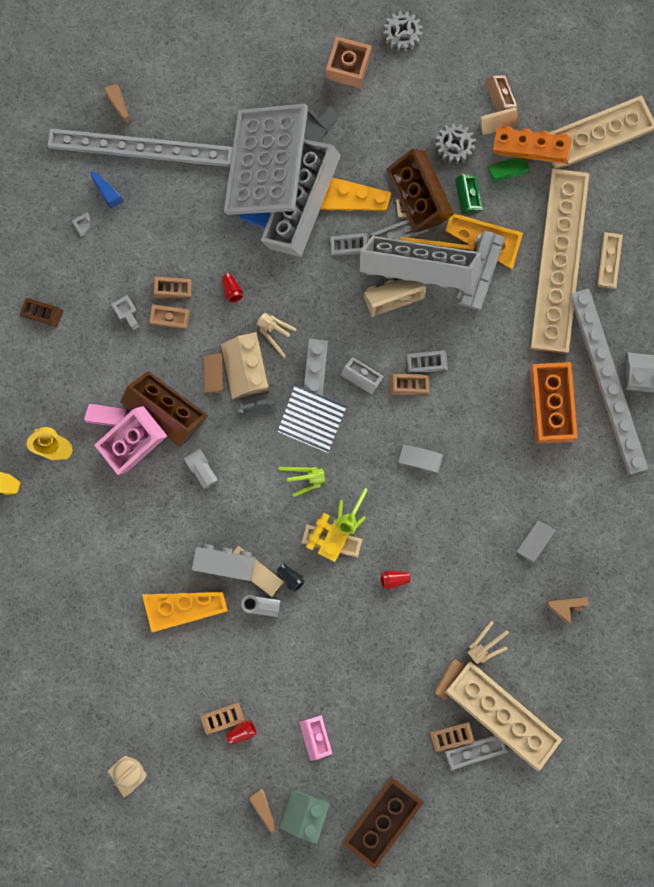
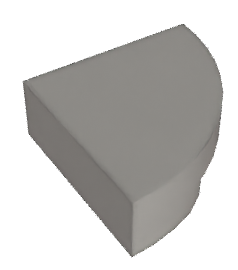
M88 212L72 220L81 238L87 234L91 226V218Z

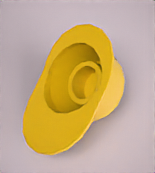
M50 427L35 429L26 443L27 448L31 452L50 460L68 459L73 451L70 442L59 436Z

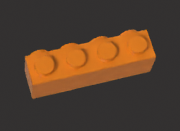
M503 126L496 130L493 152L496 155L568 164L572 139L565 133L553 135L547 131H539L537 133L531 132L530 129L513 130L512 127Z

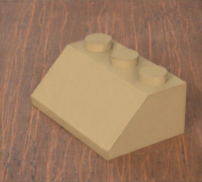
M392 279L385 282L383 286H372L366 289L364 298L371 317L424 299L427 288L425 284L418 281H404L402 279L395 281Z
M257 332L237 336L221 344L232 399L268 392L269 388Z

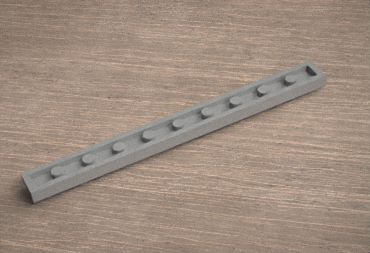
M51 128L48 139L49 149L230 167L233 147Z
M590 289L571 293L570 298L627 473L630 475L647 470L648 466Z

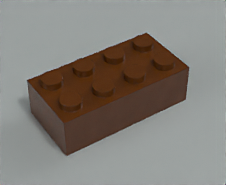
M390 775L344 837L342 844L373 869H376L423 805V800Z

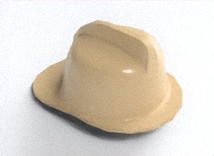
M127 756L121 758L108 770L115 782V786L118 787L123 797H126L136 789L146 778L147 774L144 772L140 762Z

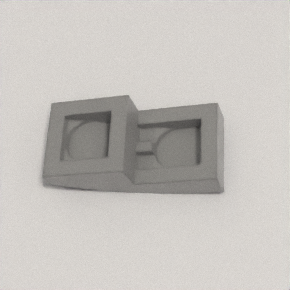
M403 444L398 463L439 473L443 454Z

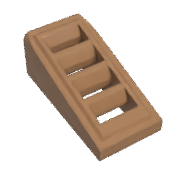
M115 84L105 87V93L123 121L126 124H130L131 121L119 85Z
M154 276L152 298H191L192 279ZM159 284H162V291H159ZM166 284H170V292L166 291ZM174 284H178V292H174ZM182 284H185V293H182Z
M392 374L389 376L390 395L429 394V375ZM424 379L423 389H419V380ZM404 380H407V389L404 388ZM412 380H415V389H412Z
M239 702L200 716L206 735L234 726L245 720ZM233 708L235 709L238 720L235 721L231 712V709ZM227 711L230 723L226 722L223 712ZM217 714H219L222 722L221 726H219L216 718ZM208 717L212 718L215 728L211 729Z
M469 722L430 732L435 752L475 742ZM462 728H464L467 737L464 740L461 733ZM454 730L457 731V735H458V738H459V741H457V742L455 741V738H454V734H453V731H454ZM447 732L450 736V744L447 743V739L445 736V733ZM439 734H441L443 746L439 744L437 737Z
M261 788L252 794L249 800L268 830L273 832L275 830V823L265 792Z

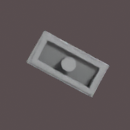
M353 357L341 373L342 377L372 395L384 378L383 375Z
M538 520L517 550V553L530 562H535L556 530Z

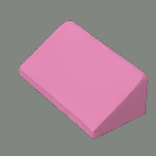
M89 404L84 421L86 423L114 427L126 416L127 409Z
M322 715L299 722L310 761L333 754Z

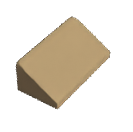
M514 107L481 116L479 125L482 134L486 135L496 132L497 128H502L503 126H518L517 108Z

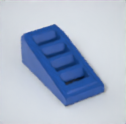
M94 171L90 172L94 183L111 209L124 202L122 196Z

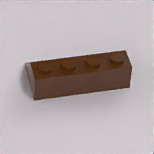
M412 148L386 169L414 232L440 225L454 215L426 151Z
M149 371L127 386L120 401L131 411L144 406L167 435V438L179 447L191 438L208 416Z

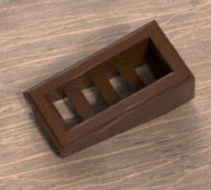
M26 298L20 316L57 328L63 310L57 306ZM31 304H33L34 307L32 309L31 314H28ZM38 307H41L38 316H35ZM48 309L45 318H42L45 310Z

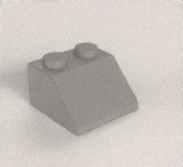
M627 352L624 390L654 393V355Z

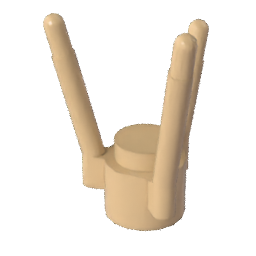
M264 313L257 322V325L260 327L259 331L268 339L282 358L285 359L286 355L267 331L272 332L275 328L289 337L290 334L277 324L294 332L297 329L276 319L273 315L269 316L267 313Z
M493 621L489 622L474 643L469 646L470 650L467 653L476 664L480 662L483 664L488 659L508 649L505 646L490 654L487 652L489 648L509 633L507 630L485 647L481 644L477 646L493 625Z

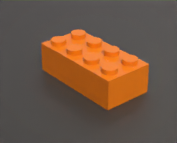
M571 362L533 364L529 370L535 444L574 442L578 435Z

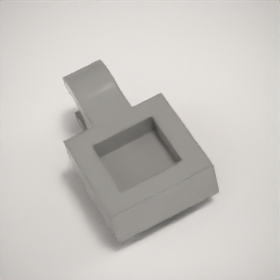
M128 295L111 304L121 322L127 319L133 331L140 327L133 316L138 312Z

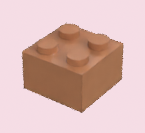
M336 36L326 67V79L361 89L371 58L372 46Z

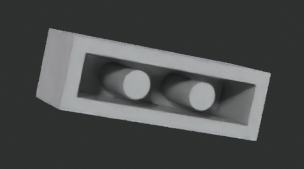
M309 339L304 388L323 396L328 340Z
M202 544V547H196L192 570L247 581L252 580L256 557L251 556L252 552L240 550V554L233 553L231 548L221 547V550L213 549L214 545Z

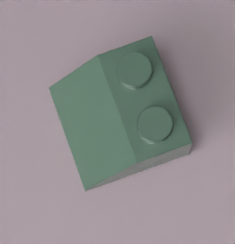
M292 789L279 828L298 838L317 844L330 802Z

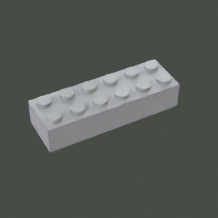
M304 139L295 211L271 213L261 238V242L270 250L302 257L341 156L333 145Z
M372 236L360 251V272L368 275H382L386 278H400L404 281H418L422 284L455 287L463 291L471 290L480 275L482 253Z

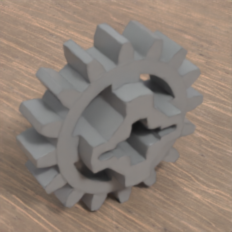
M399 11V16L393 13L392 19L387 18V22L384 24L383 37H386V44L391 42L392 49L396 46L397 51L404 48V51L407 52V47L414 49V43L419 45L420 39H422L423 26L420 25V19L415 20V14L410 17L408 11L405 15H402V12ZM391 29H392L393 32L395 33V36H394V37H393V35H392V33H391Z
M452 123V128L446 125L445 131H439L440 136L436 137V142L438 143H436L435 148L439 149L438 155L443 154V161L448 158L449 164L453 160H455L456 164H459L460 159L466 162V156L471 158L472 152L475 150L474 144L476 139H471L474 133H468V127L462 129V124L456 127ZM447 137V142L443 145V141ZM467 143L468 147L464 150V145Z

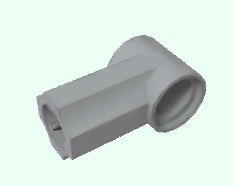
M201 449L184 458L191 472H194L204 489L218 482Z
M247 595L242 599L241 607L245 613L278 617L280 600L255 597L253 595ZM248 599H252L256 603L255 608L252 610H248L244 606L245 601Z

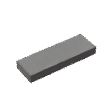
M407 219L371 233L370 237L377 236L400 240V237L414 238L429 232V230L425 229L414 232Z
M492 735L446 750L445 754L452 771L507 753L508 751L505 743L497 736Z

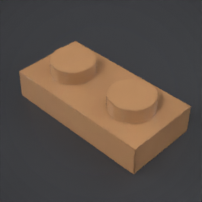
M152 304L149 323L150 325L187 330L190 310Z

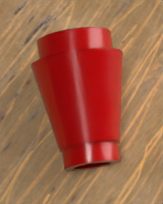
M231 273L223 275L222 282L225 298L231 303L241 300L243 298V290Z
M386 570L380 576L383 589L387 588L390 590L410 583L409 572Z
M244 720L226 734L227 741L232 745L252 739L257 734L256 728L251 720Z

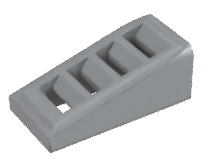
M367 233L331 236V255L360 254L362 249L360 248V240H363L364 247L370 236ZM348 240V249H345V241ZM352 240H356V248H353ZM337 241L341 242V250H337Z
M445 350L407 354L408 373L448 371L447 353ZM439 356L441 358L440 366L437 365V357ZM425 357V367H422L421 358ZM429 357H433V366L431 367ZM414 358H417L418 368H414Z

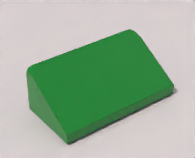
M515 157L487 166L493 183L529 172V166L524 158Z
M461 174L455 178L461 214L483 210L477 176Z

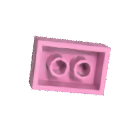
M143 406L133 409L95 444V447L117 475H120L132 469L161 443L167 435Z

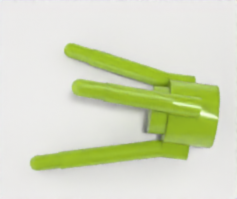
M278 468L280 471L308 472V475L286 479L288 482L309 479V484L313 483V485L293 493V497L315 488H321L320 484L325 483L323 468Z
M366 488L360 495L351 514L347 513L342 516L343 500L339 501L338 517L335 524L338 525V529L342 533L354 534L355 530L366 519L363 516L356 522L355 514L367 493Z

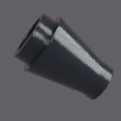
M285 563L277 569L289 590L296 592L305 583L303 576Z

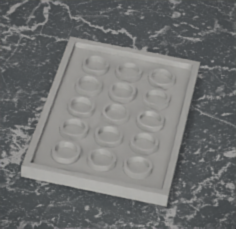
M306 104L238 110L224 207L225 214L295 211L308 111Z

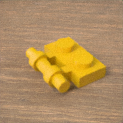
M323 512L321 518H318L316 522L317 526L313 534H310L308 537L309 541L306 548L313 551L317 544L321 546L318 552L319 555L336 562L349 534L342 533L338 529V525L335 524L336 518L332 525L328 524L327 521L330 515ZM323 529H326L329 532L323 541L319 537Z

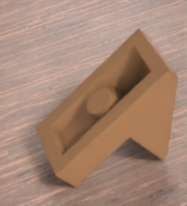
M588 597L546 602V606L568 624L571 623L569 608H572V611L584 610L583 606L589 605Z

